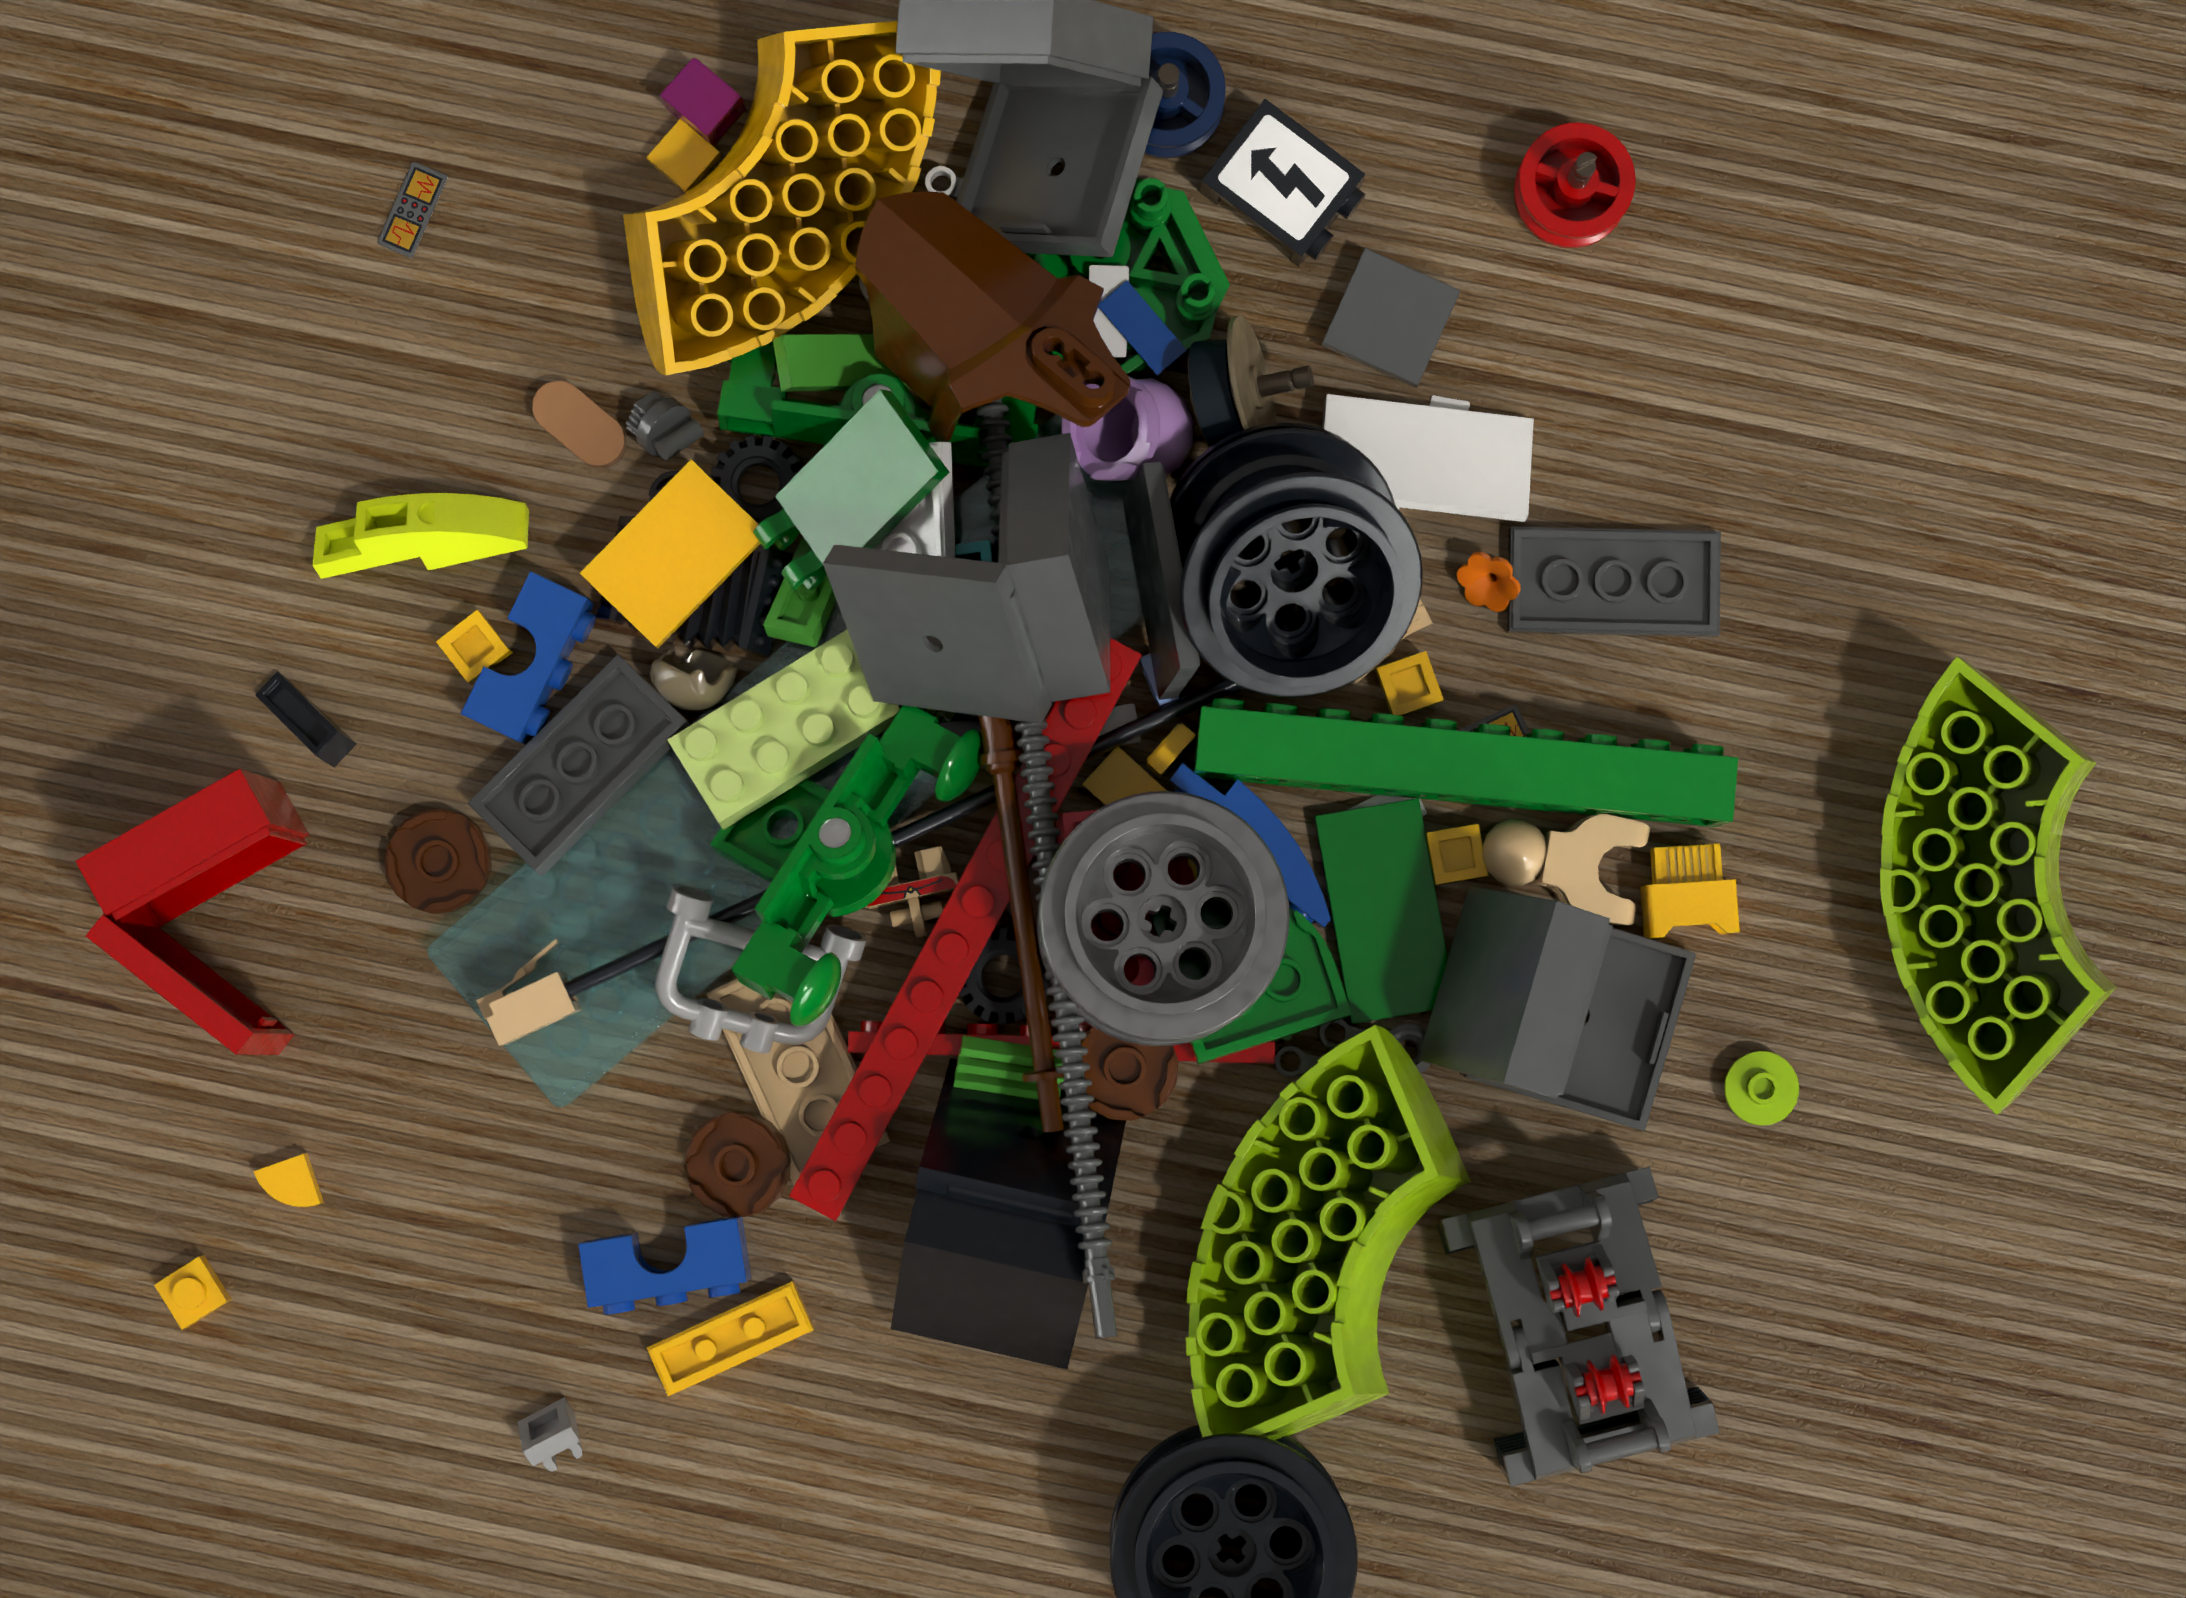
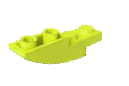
M458 493L406 494L359 501L356 507V518L316 527L312 566L319 577L323 579L418 557L421 558L427 570H433L527 549L529 509L526 503Z

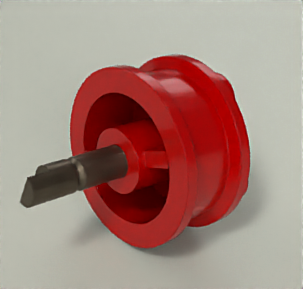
M1574 122L1553 127L1540 135L1532 143L1518 168L1514 181V201L1517 212L1528 230L1548 244L1562 248H1580L1592 245L1613 231L1630 206L1636 184L1634 165L1621 141L1609 131L1599 126Z

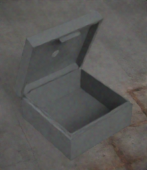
M899 0L895 53L903 55L902 62L994 83L956 202L1024 253L1113 257L1163 94V89L1152 77H1149L1153 16L1095 0ZM1060 161H1065L1063 172L1057 176H1051L1052 167Z
M1070 433L1009 443V451L1002 452L998 563L834 544L823 562L874 702L1042 724L1052 706L1051 702L1110 693V567ZM926 636L937 638L943 646L932 644Z
M1469 886L1418 1060L1463 1073L1465 1078L1645 1131L1697 953L1612 928L1613 925L1609 924L1610 918L1556 900ZM1587 1012H1588V1013H1589V1017H1588L1587 1022L1585 1023V1019H1586Z

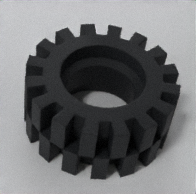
M751 435L745 436L746 440L738 443L735 440L730 443L729 446L731 448L726 453L721 451L716 458L718 460L716 468L712 467L710 476L744 511L760 524L766 518L780 512L783 507L776 497L768 503L761 505L751 504L744 500L739 491V481L743 473L747 469L758 465L771 468L779 478L778 494L803 466L796 454L782 441L778 443L774 441L773 437L764 435L762 439Z
M998 928L992 932L959 993V997L966 1007L981 1019L997 1024H1008L1027 1018L1022 986L1011 996L997 997L986 989L982 979L983 969L992 958L1007 955L1018 961L1014 930ZM1039 948L1043 984L1046 997L1047 989L1050 987L1051 981L1049 979H1046L1045 973L1047 971L1045 969Z

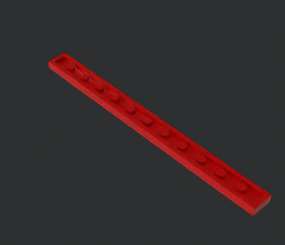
M1110 638V693L1056 701L1046 719L1048 727L1042 730V734L1050 739V742L1044 745V749L1052 754V757L1046 761V765L1054 770L1053 774L1048 776V781L1055 783L1056 786L1054 790L1050 791V796L1058 801L1055 806H1052V812L1057 813L1142 657V654ZM1022 763L1014 779L1028 868L1034 857L1030 853V848L1035 846V840L1028 838V833L1033 831V825L1028 824L1026 818L1031 815L1032 811L1024 806V803L1030 799V796L1022 791V787L1028 784V780L1020 775V772L1026 769V764ZM997 811L789 1194V1197L835 1222L840 1216L1010 901Z

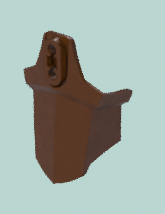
M908 192L877 199L862 230L855 265L857 274L867 288L873 322L875 356L931 406L928 426L937 442L950 441L958 419L963 412L1006 396L1034 404L1078 426L1089 427L1130 392V379L1111 354L1093 321L1104 292L1103 287L1080 275L1056 278L944 192ZM1056 351L1063 356V362L1059 355H1049L1046 352ZM1095 384L1098 385L1099 388L1091 389L1088 388L1086 385Z

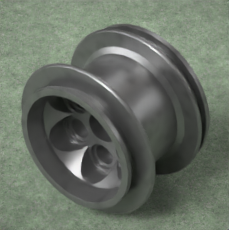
M1172 791L1146 792L1121 798L1103 806L1077 825L1066 837L1052 859L1043 882L1038 905L1037 935L1042 960L1045 956L1047 958L1048 964L1044 963L1046 971H1050L1051 968L1064 992L1079 1007L1077 1008V1015L1083 1016L1084 1021L1099 1031L1126 1042L1149 1046H1171L1192 1042L1217 1032L1240 1017L1261 997L1273 980L1285 952L1290 920L1289 901L1286 885L1274 855L1259 834L1241 817L1228 808L1197 795ZM1176 857H1186L1192 860L1198 872L1196 881L1188 885H1180L1172 881L1167 869L1169 862ZM1122 863L1137 865L1143 873L1144 881L1142 886L1134 891L1120 889L1113 879L1114 869ZM1214 900L1225 904L1230 913V921L1225 928L1211 929L1204 924L1200 915L1201 907L1204 903ZM1160 908L1170 912L1168 921L1175 926L1173 932L1164 930L1158 937L1150 933L1152 924L1145 920V916L1147 913L1156 915ZM1108 912L1118 917L1122 925V932L1117 939L1102 941L1093 934L1091 921L1097 914ZM1188 950L1201 952L1208 961L1207 974L1199 980L1186 978L1179 969L1180 955ZM1131 957H1145L1152 963L1154 977L1147 985H1133L1125 977L1124 965Z

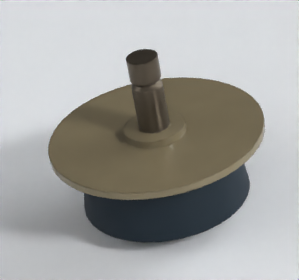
M1242 315L1233 316L1230 319L1227 339L1195 341L1190 347L1188 356L1190 401L1201 433L1209 447L1238 431L1249 429L1253 426L1277 423L1273 395L1293 391L1294 388L1302 389L1314 386V377L1309 365L1294 368L1292 371L1285 370L1268 374L1258 339L1250 323Z

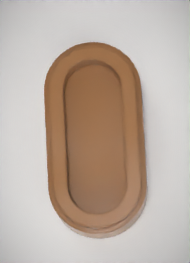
M551 381L543 385L536 392L532 402V411L538 424L586 465L599 469L607 468L616 464L623 457L627 440L622 427L574 385L566 381Z

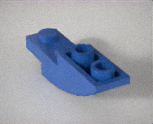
M1185 764L1179 765L1167 781V783L1175 788L1173 792L1188 793L1214 801L1228 808L1247 822L1264 840L1276 859L1286 885L1289 907L1294 911L1297 910L1311 924H1315L1318 928H1324L1331 919L1322 890L1299 845L1279 818L1257 795L1238 779L1233 781L1226 792L1222 794Z

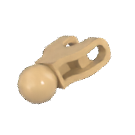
M1597 814L1579 819L1572 823L1564 832H1541L1534 824L1525 820L1508 819L1496 824L1487 834L1483 844V861L1488 872L1499 882L1509 886H1523L1531 882V884L1547 887L1554 893L1559 902L1610 918L1609 924L1630 925L1634 923L1635 904L1629 899L1618 897L1606 891L1599 881L1598 865L1604 853L1613 847L1631 849L1645 846L1648 843L1650 827L1646 823L1609 814Z

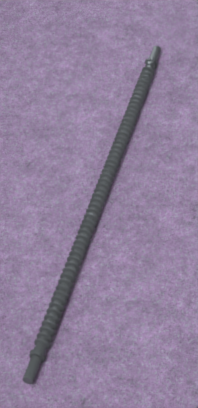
M1002 398L984 404L976 411L977 416L984 419L978 425L979 431L985 433V436L980 440V444L987 448V451L982 454V459L985 462H989V466L983 472L985 476L991 477V481L985 485V488L993 493V496L988 498L987 503L995 508L989 514V518L991 521L996 522V526L991 529V534L998 537V541L992 546L998 552L1002 452L1009 451L1007 445L1013 441L1012 436L1005 433V430L1010 428L1011 423L1003 418L1009 412V408L1007 405L1002 404ZM999 556L994 560V562L998 563ZM1044 720L1042 724L1020 721V723L1015 725V730L1022 733V738L1016 744L1018 747L1024 748V753L1018 759L1021 763L1026 764V769H1023L1020 775L1028 780V784L1022 787V791L1030 796V799L1024 803V806L1032 811L1031 815L1026 818V822L1033 825V831L1028 833V838L1035 840V846L1030 848V853L1037 856V862H1034L1031 867L1039 872V877L1035 878L1033 883L1036 886H1040L1042 891L1049 865L1061 844L1056 843V837L1061 835V830L1054 828V822L1059 819V815L1052 812V806H1055L1058 801L1050 796V791L1054 790L1056 786L1055 783L1048 781V776L1053 774L1054 770L1046 765V761L1052 757V754L1044 749V745H1047L1050 739L1042 734V730L1048 727V723ZM1038 893L1035 896L1036 900L1039 902L1041 893ZM1045 956L1043 958V962L1045 964H1048L1047 958ZM1050 968V971L1045 973V977L1052 980V987L1047 989V993L1054 996V1002L1049 1004V1009L1056 1012V1018L1051 1020V1025L1058 1028V1034L1054 1035L1052 1039L1060 1044V1050H1057L1054 1055L1062 1060V1066L1057 1067L1056 1071L1064 1076V1081L1060 1082L1058 1087L1066 1092V1097L1062 1098L1060 1103L1068 1108V1113L1064 1114L1062 1119L1070 1124V1129L1066 1130L1064 1135L1072 1140V1145L1068 1146L1066 1151L1074 1156V1161L1069 1162L1068 1167L1076 1172V1177L1071 1178L1070 1183L1078 1188V1192L1072 1195V1199L1078 1201L1080 1208L1074 1211V1216L1080 1217L1082 1221L1081 1225L1076 1227V1232L1083 1234L1084 1237L1083 1242L1078 1243V1248L1085 1251V1269L1082 1271L1083 1283H1089L1095 1339L1117 1336L1111 1289V1280H1115L1114 1268L1110 1265L1106 1248L1112 1244V1241L1105 1239L1104 1231L1108 1230L1110 1225L1102 1220V1215L1106 1214L1108 1209L1100 1204V1199L1104 1198L1106 1193L1099 1190L1098 1183L1104 1180V1176L1096 1172V1167L1102 1164V1160L1095 1158L1094 1151L1100 1148V1144L1093 1142L1092 1135L1098 1132V1128L1091 1126L1090 1120L1096 1117V1113L1089 1110L1088 1107L1089 1103L1094 1101L1093 1095H1088L1086 1091L1087 1087L1092 1085V1081L1085 1079V1071L1090 1069V1065L1083 1063V1055L1088 1053V1049L1081 1047V1040L1086 1038V1033L1079 1031V1024L1084 1022V1017L1077 1015V1008L1079 1007L1064 992Z

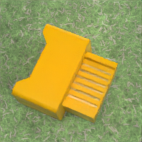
M1720 843L1655 847L1650 849L1653 885L1640 886L1644 938L1664 937L1672 927L1708 924L1718 934L1740 932L1736 879L1723 880Z

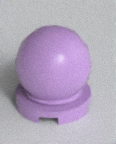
M1129 377L1130 392L1101 419L1089 427H1081L1062 417V434L1070 433L1079 465L1095 480H1129L1133 482L1142 464L1161 462V465H1164L1165 476L1182 466L1193 446L1194 420L1186 399L1169 386L1155 379H1133ZM1095 384L1086 385L1088 388L1091 389L1099 388V386Z

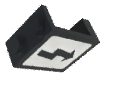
M1264 99L1201 180L1200 193L1216 205L1223 199L1292 251L1291 262L1300 267L1307 256L1317 260L1334 237L1328 229L1338 216L1341 215L1348 219L1366 195L1360 190L1365 173L1267 99Z

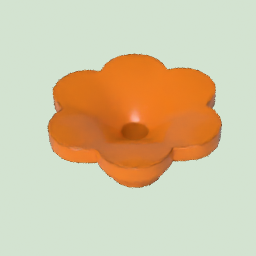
M1484 552L1473 553L1469 557L1468 562L1463 564L1456 574L1458 582L1465 587L1464 594L1468 602L1474 606L1486 605L1494 612L1504 611L1509 605V601L1515 599L1521 591L1519 581L1512 576V565L1504 558H1491Z

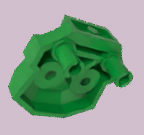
M1154 178L1136 179L1113 257L1098 259L1093 256L1025 253L1056 278L1080 275L1089 280L1090 265L1128 266L1129 283L1187 349L1174 362L1189 355L1193 342L1208 341L1210 339L1217 310L1230 286L1184 191L1166 188L1162 181ZM1158 249L1171 274L1148 270ZM1128 341L1126 357H1114L1125 373L1131 378L1148 367V364ZM1049 351L1050 355H1059L1063 362L1064 359L1060 353Z

